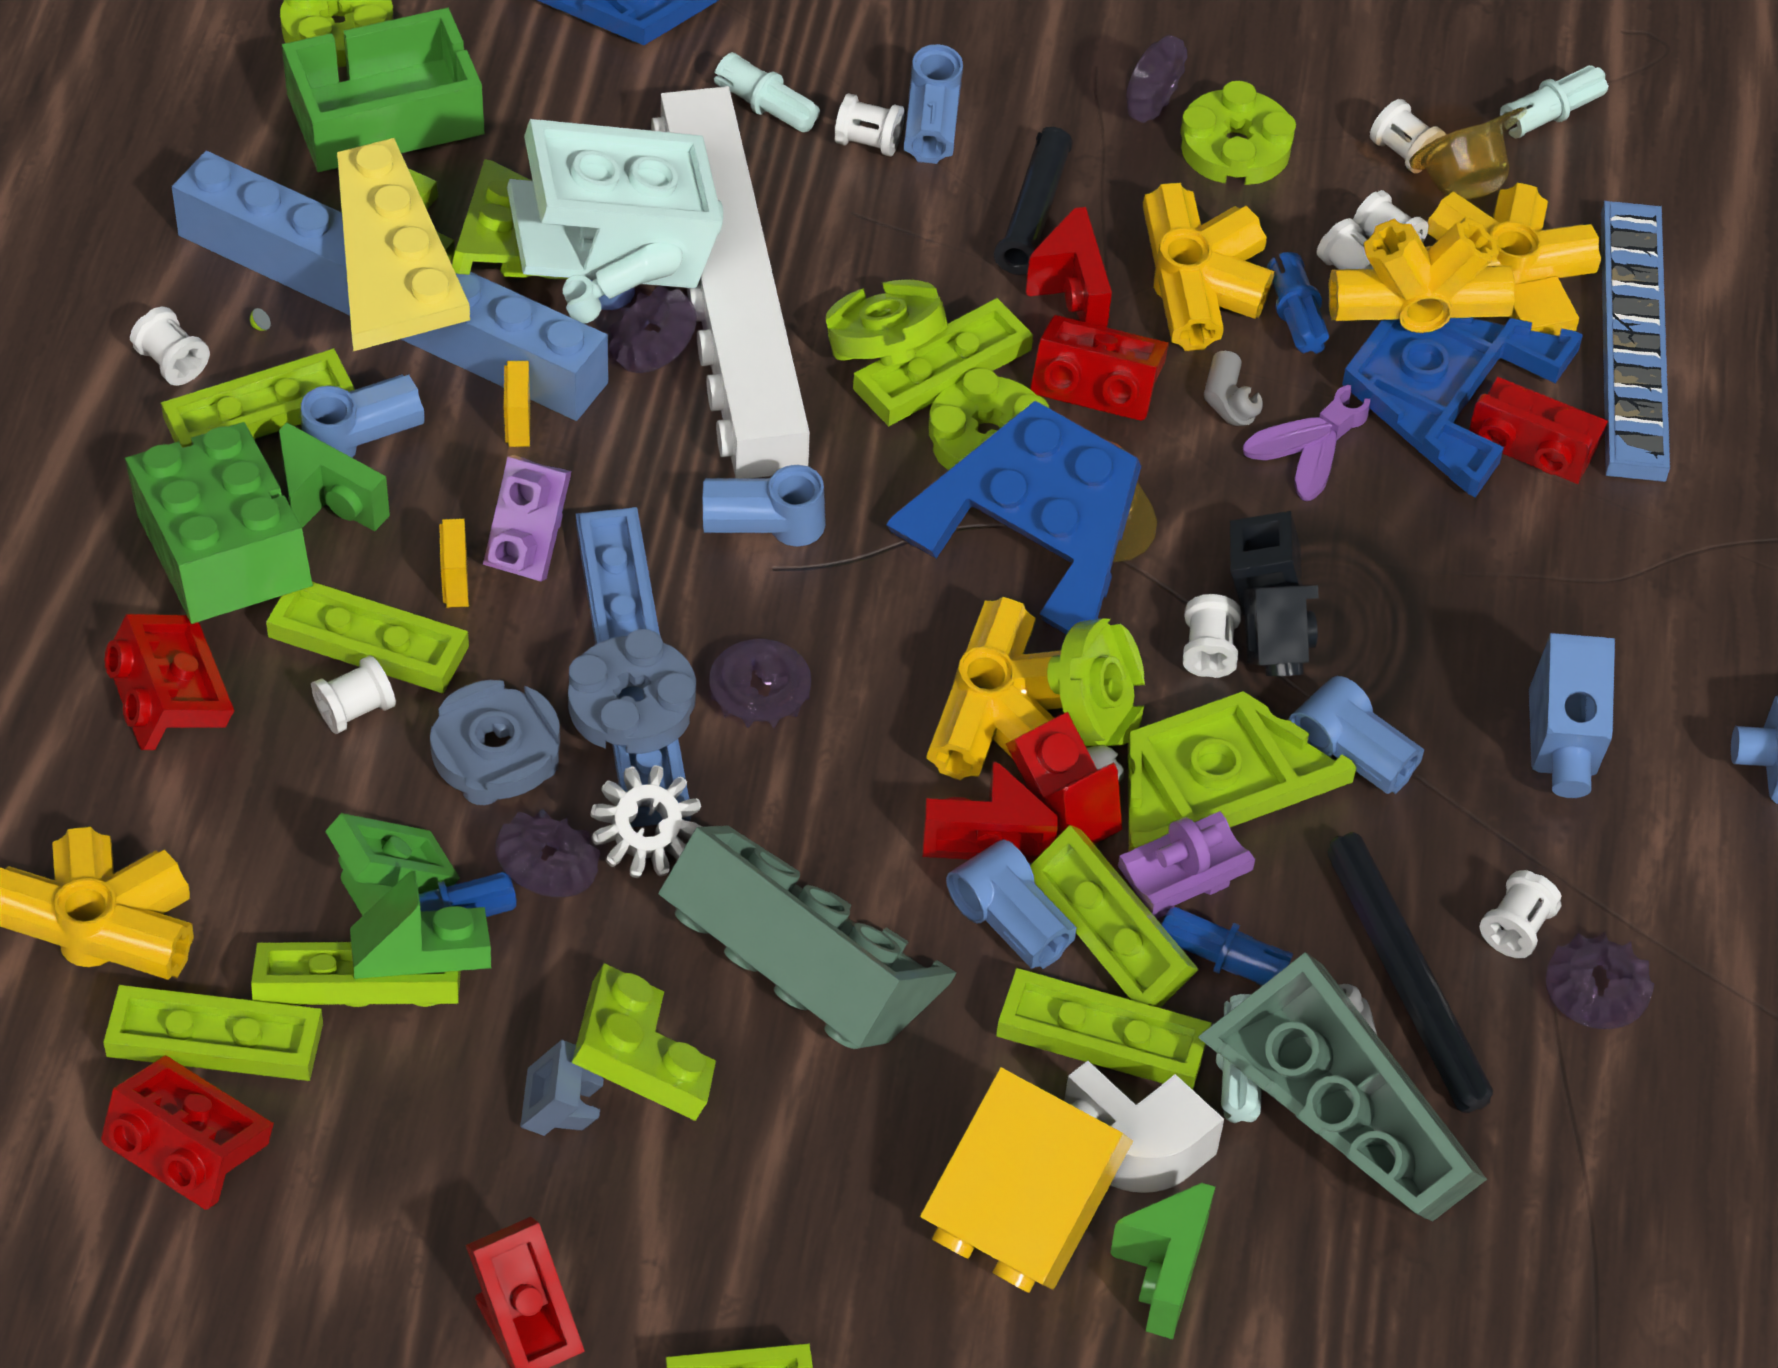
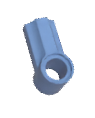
M940 44L921 48L915 53L912 60L904 151L911 153L917 162L937 164L939 160L952 156L954 151L963 61L957 51Z
M402 374L350 392L335 386L317 387L309 391L301 403V430L352 458L356 453L358 445L424 424V408L419 398L418 389L410 375L404 376Z
M785 466L777 470L771 478H705V481H703L704 533H772L778 541L786 545L798 547L817 541L824 532L826 525L824 484L818 472L808 466Z
M1335 676L1330 678L1288 719L1309 733L1308 743L1329 757L1334 755L1339 758L1343 754L1353 761L1356 766V772L1386 794L1391 792L1396 794L1409 781L1411 775L1421 763L1424 753L1422 747L1374 714L1371 702L1363 689L1346 677Z
M1005 839L999 840L948 873L946 877L948 891L962 914L974 923H982L986 920L1031 969L1035 967L1044 969L1062 956L1065 949L1075 940L1077 927L1035 885L1034 875L1029 863L1020 850L1011 842Z

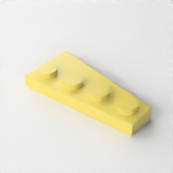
M391 138L337 152L353 351L470 321V306L395 139Z

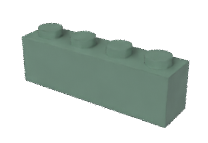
M730 826L696 827L658 894L677 908L675 916L684 925L700 933H710L726 946L724 953L732 962L749 971H759L775 983L774 992L779 998L795 1008L801 1010L809 1009L826 1023L824 1026L825 1032L838 1043L852 1049L889 1043L951 984L957 972L938 960L931 967L925 968L903 954L909 942L887 927L881 932L872 926L855 923L848 918L852 905L831 891L827 892L811 885H806L802 889L796 885L800 878V871Z
M1306 952L1198 1036L1199 1039L1232 1063L1245 1076L1295 1114L1298 1119L1347 1156L1349 1160L1417 1215L1433 1222L1487 1180L1324 965Z

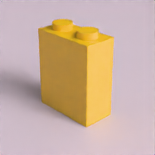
M1000 1067L920 1217L938 1227L932 1240L969 1259L974 1248H977L999 1260L992 1273L1016 1287L1030 1293L1035 1282H1038L1054 1290L1129 1151L1133 1140L1119 1130Z

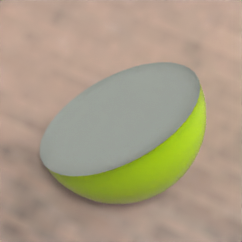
M259 308L251 312L250 323L253 328L259 331H265L270 328L271 322L266 312Z

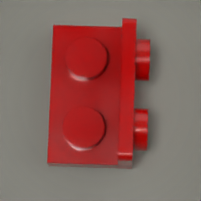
M1054 315L1040 338L1031 391L1039 396L1142 421L1149 412L1154 384L1165 364L1169 342Z
M1497 376L1488 394H1481L1477 400L1469 431L1504 447L1502 453L1504 455L1539 468L1548 474L1556 475L1579 484L1604 437L1608 420Z
M125 615L114 640H111L106 647L104 661L106 672L110 678L114 679L122 700L125 722L128 726L132 727L140 749L155 750L167 727L226 728L235 710L200 623L191 624L187 615Z
M165 1055L113 1088L101 1140L105 1146L201 1208L208 1210L219 1201L226 1173L269 1144L274 1123Z

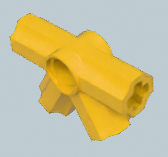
M1517 182L1509 189H1500L1493 218L1453 191L1440 201L1437 209L1427 222L1429 225L1427 234L1436 240H1439L1456 223H1460L1465 217L1482 223L1488 234L1496 239L1499 249V255L1488 266H1511L1515 280L1514 284L1555 276L1564 278L1597 273L1601 261L1598 245L1599 237L1592 224L1542 230L1548 200L1538 193L1537 187ZM1427 246V247H1426L1427 251H1428L1432 246Z
M1181 183L1161 184L1152 193L1145 194L1143 211L1156 267L1154 289L1163 300L1171 342L1182 346L1184 351L1205 350L1209 344L1221 340L1223 322L1219 307L1253 319L1259 318L1272 286L1275 272L1246 261L1265 249L1267 237L1261 228L1259 217L1247 206L1242 208L1234 206L1201 225L1194 192L1183 188Z
M1465 217L1460 223H1456L1428 251L1412 224L1399 223L1395 218L1375 226L1371 237L1364 242L1366 257L1374 269L1331 270L1328 283L1329 311L1331 320L1336 321L1399 319L1405 329L1416 333H1426L1443 327L1449 322L1450 318L1509 317L1512 315L1515 303V280L1512 267L1506 265L1488 266L1499 255L1496 239L1488 234L1482 223Z
M1002 597L995 601L985 600L966 652L959 661L952 689L927 753V759L935 764L941 774L958 780L969 776L979 777L992 740L1012 758L1006 746L1007 742L1054 719L1047 710L1063 708L1060 694H1055L1051 690L1047 678V668L1051 657L1061 655V651L1024 654L1036 618L1025 609L1024 603Z
M92 827L68 829L62 838L52 842L55 880L10 866L6 869L0 868V927L60 945L63 956L67 961L76 966L95 967L110 961L169 980L171 977L178 978L187 963L190 946L194 939L192 923L164 915V913L190 899L189 886L179 869L178 863L165 849L160 852L155 850L114 873L110 836L102 835L94 831Z

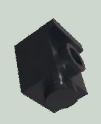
M1291 511L1230 521V571L1243 615H1245L1243 588L1302 585L1301 546Z
M1318 585L1243 588L1247 663L1265 665L1266 676L1304 674L1303 663L1309 662V648H1316L1318 639L1316 615L1313 610L1307 611L1306 599L1319 598Z

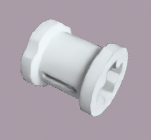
M846 94L837 116L835 142L844 146L849 141L880 148L882 155L893 156L903 129V106L894 104L890 109L859 102L857 95ZM866 121L878 124L879 129L862 126L860 122Z
M1397 99L1385 107L1372 125L1370 139L1378 146L1387 145L1405 159L1407 169L1412 173H1419L1430 166L1438 157L1444 147L1446 134L1439 127H1428L1411 114V106L1403 99ZM1404 133L1409 135L1412 138V140L1406 137Z
M1384 190L1373 192L1359 206L1353 218L1358 226L1362 228L1361 234L1369 238L1374 233L1375 226L1394 218L1399 223L1412 224L1422 242H1424L1429 228L1428 223L1421 217L1411 218L1394 206L1391 196Z
M1351 218L1336 223L1323 236L1318 245L1317 256L1326 265H1334L1339 270L1374 269L1367 259L1364 250V242L1367 239L1361 234L1362 228Z
M163 306L153 308L141 317L132 328L130 341L133 343V348L140 355L151 356L160 365V373L170 385L179 386L192 381L203 371L208 363L210 356L209 347L199 337H190L180 327L176 314L170 308Z
M1205 594L1194 597L1185 607L1184 617L1186 624L1190 627L1189 643L1184 646L1183 666L1190 673L1201 677L1220 678L1229 675L1237 668L1238 650L1233 645L1234 629L1239 626L1241 621L1240 606L1234 600L1217 594Z
M371 655L360 660L359 668L327 682L321 678L311 683L312 694L318 710L331 731L335 734L346 730L348 721L378 707L386 711L394 707L396 702L392 687L384 670Z
M1519 870L1511 874L1507 880L1506 895L1498 908L1488 911L1482 918L1479 927L1484 939L1495 950L1506 956L1526 958L1532 954L1537 945L1536 933L1545 919H1551L1559 912L1562 906L1560 901L1562 896L1557 887L1546 877L1528 870Z

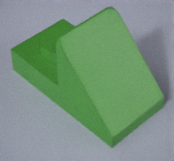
M287 422L281 427L279 434L288 500L301 527L303 528L324 505H327L339 517L348 521L355 520L365 527L376 531L390 516L386 476Z
M341 813L325 831L339 854L338 861L343 869L340 876L341 881L362 916L411 871H416L419 894L439 889L437 882L444 881L445 886L449 887L455 885L460 879L430 830Z
M411 871L350 928L354 979L491 968V946L485 907L464 908L449 906L437 911L421 912L416 871Z
M1200 1183L1127 1215L1115 1224L1110 1251L1111 1255L1115 1258L1147 1267L1139 1296V1302L1151 1305L1146 1332L1170 1339L1174 1337L1208 1223L1215 1186Z

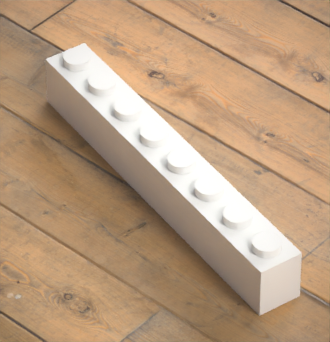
M729 86L661 93V117L651 119V130L703 136L717 199L723 205L722 228L716 237L696 288L687 289L691 321H702L703 330L697 331L701 366L711 365L713 375H707L709 406L711 411L721 410L723 420L716 422L720 456H731L735 478L773 476L777 470L785 466H808L809 427Z

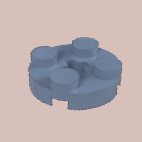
M638 629L631 632L628 636L615 637L600 642L588 649L583 655L575 658L569 666V714L581 735L595 745L606 749L607 741L614 745H626V753H648L673 743L684 734L690 724V714L695 708L696 677L688 660L674 647L663 643L661 636L654 631ZM638 687L643 689L644 699L635 702L630 696L618 698L617 695L624 688Z
M485 680L458 689L449 695L439 707V717L433 727L431 726L430 733L432 760L440 776L453 788L462 791L464 797L469 802L476 805H488L494 803L497 799L519 796L534 789L544 780L552 777L558 770L560 747L559 719L553 706L538 691L524 686L525 693L516 689H504V681ZM489 732H494L499 738L508 735L511 737L506 741L505 745L500 747L484 745V735Z

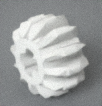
M654 765L648 776V785H642L639 773L635 767L626 768L624 771V782L628 792H625L619 785L608 780L602 786V792L615 806L594 804L591 809L590 815L592 818L612 823V825L600 828L593 833V843L595 845H603L614 840L616 841L617 845L606 858V862L611 867L619 864L626 853L634 856L630 866L631 877L639 878L645 867V858H651L654 870L658 876L667 875L669 872V862L665 851L678 860L686 846L678 837L690 839L696 827H702L697 823L682 820L684 817L695 814L701 808L700 801L697 798L688 799L680 803L677 802L676 798L683 792L687 781L683 777H678L667 790L660 787L659 785L663 777V768L661 766ZM638 807H650V816L655 810L660 813L663 820L659 822L655 830V836L644 837V828H641L638 833L632 829L630 823L635 820Z

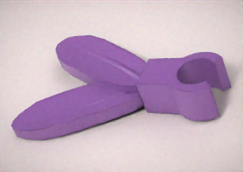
M1351 385L1343 386L1337 390L1334 400L1320 413L1319 417L1292 421L1258 431L1243 445V454L1251 459L1271 460L1302 451L1296 470L1294 486L1301 500L1311 501L1324 490L1327 484L1334 458L1336 441L1351 428L1359 427L1366 422L1370 399H1364L1363 405L1358 408H1348L1344 405L1349 404Z

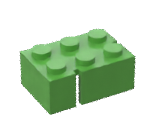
M449 7L344 30L348 81L339 82L336 44L332 33L282 44L287 95L317 172L338 168L337 152L391 138L395 139L400 152L405 153L484 134L482 84L468 51L464 50L462 37Z
M245 422L232 426L217 427L205 434L192 437V446L182 448L178 441L168 445H157L145 452L125 457L137 516L191 624L313 586L302 527L286 497L282 496L280 486Z

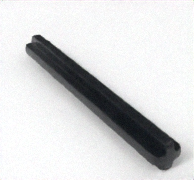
M1355 832L1335 837L1330 841L1327 856L1457 1109L1463 1113H1470L1476 1109L1485 1108L1490 1104L1493 1088L1362 837Z

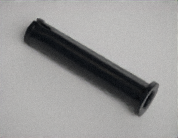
M1045 127L1042 133L1039 132L1037 134L1036 145L1005 238L1000 240L995 246L994 258L996 263L1009 273L1016 275L1028 274L1030 256L1039 246L1059 181L1073 144L1071 136L1061 128Z

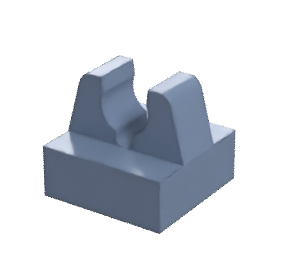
M560 1040L528 1067L521 1128L545 1136L554 1128L584 1130L599 1118L600 1109L586 1105L580 1099V1095L590 1097L603 1086L604 1079L572 1063L575 1044Z

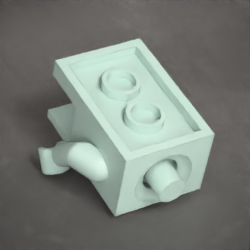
M530 119L524 138L533 181L509 179L507 185L523 274L568 278L563 286V294L567 301L566 309L571 318L584 324L593 321L601 311L599 297L604 295L612 299L639 284L696 288L723 223V205L717 199L703 136Z

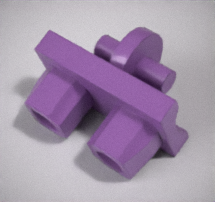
M516 455L507 457L483 565L538 581L547 579L558 528L561 526L562 511L572 471L538 464Z
M1219 811L1197 822H1193L1187 817L1171 822L1169 834L1120 855L1118 868L1133 888V892L1154 917L1158 919L1165 916L1170 908L1201 893L1211 895L1229 887L1230 880L1253 870L1255 858L1249 850L1242 847L1236 840L1227 819Z

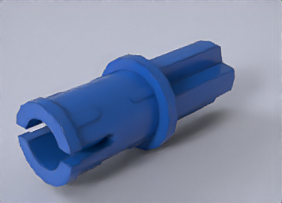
M1293 252L1281 253L1279 256L1285 268L1284 273H1281L1275 258H1272L1267 265V269L1275 271L1272 283L1278 297L1275 305L1278 316L1287 322L1298 351L1301 353L1313 351L1315 354L1320 353L1325 348L1324 342L1329 339V333L1320 312L1322 305L1321 295L1318 289L1310 285L1302 257Z
M504 872L449 887L445 886L444 881L437 882L439 889L419 894L421 912L437 911L449 906L464 908L485 907L486 917L511 911L517 907V898L512 880L508 873Z
M1177 907L1169 909L1162 923V926L1180 948L1216 963L1213 972L1220 974L1223 969L1251 980L1260 986H1263L1286 968L1293 957V953L1268 945L1238 931L1240 928L1239 924L1233 923L1231 929L1228 930Z

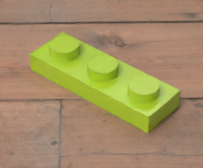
M996 298L948 323L945 331L937 334L926 343L915 347L916 355L909 362L897 366H885L878 360L855 372L853 390L889 427L932 404L944 389L963 380L964 375L968 371L976 368H986L994 371L1032 350L1033 334Z
M333 348L161 402L163 419L174 442L179 441L181 447L185 448L192 446V437L205 434L217 427L232 426L245 422L252 437L256 439L278 432L286 422L293 426L300 425L302 399L309 391L322 386L340 387L348 392L355 390Z
M312 582L313 586L281 596L266 621L269 638L359 667L360 660L371 655L378 661L387 676L443 694L469 647L468 631L315 582Z
M1069 825L1030 865L1035 884L1077 927L1076 934L1131 1000L1161 1008L1199 970L1081 829Z
M351 942L257 943L251 981L252 1001L295 1006L345 1004L351 1007H363L370 1004H414L422 1007L437 1004H458L461 971L354 979Z
M1016 968L998 1021L996 1037L1081 1061H1089L1095 1065L1162 1084L1176 1074L1193 1090L1207 1045L1198 1036L1210 1028L1212 1022Z
M119 985L103 1043L106 1057L154 1063L166 1055L182 1066L310 1081L323 1027L322 1009Z

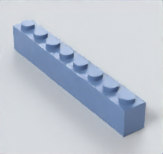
M205 151L172 186L178 235L350 315L342 212L209 151ZM470 272V275L456 274L469 302L470 321L401 339L504 387V365H507V361H529L530 400L575 421L582 416L608 384V334Z

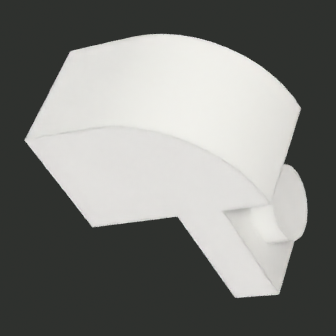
M1086 1061L1068 1076L1065 1102L1119 1130L1133 1140L1129 1151L1110 1184L1111 1186L1139 1193L1165 1190L1183 1182L1217 1154L1224 1118L1176 1074L1137 1105L1089 1061Z

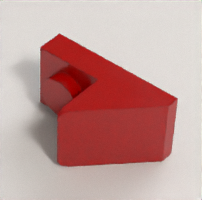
M1086 207L1074 208L1031 254L1028 264L1026 294L1027 296L1065 293L1068 311L1077 312L1080 321L1107 327L1112 291Z
M1068 712L1006 743L1029 791L1058 816L1056 839L1069 825L1081 829L1093 844L1122 830L1118 769L1113 762L1097 770Z
M993 762L989 802L972 801L964 797H950L947 799L926 798L922 857L969 860L997 841L1005 839L1020 850L1028 863H1033L1056 840L1058 816L1001 764Z
M530 1216L466 1245L482 1290L481 1293L475 1296V1300L510 1368H550L585 1352L538 1221Z

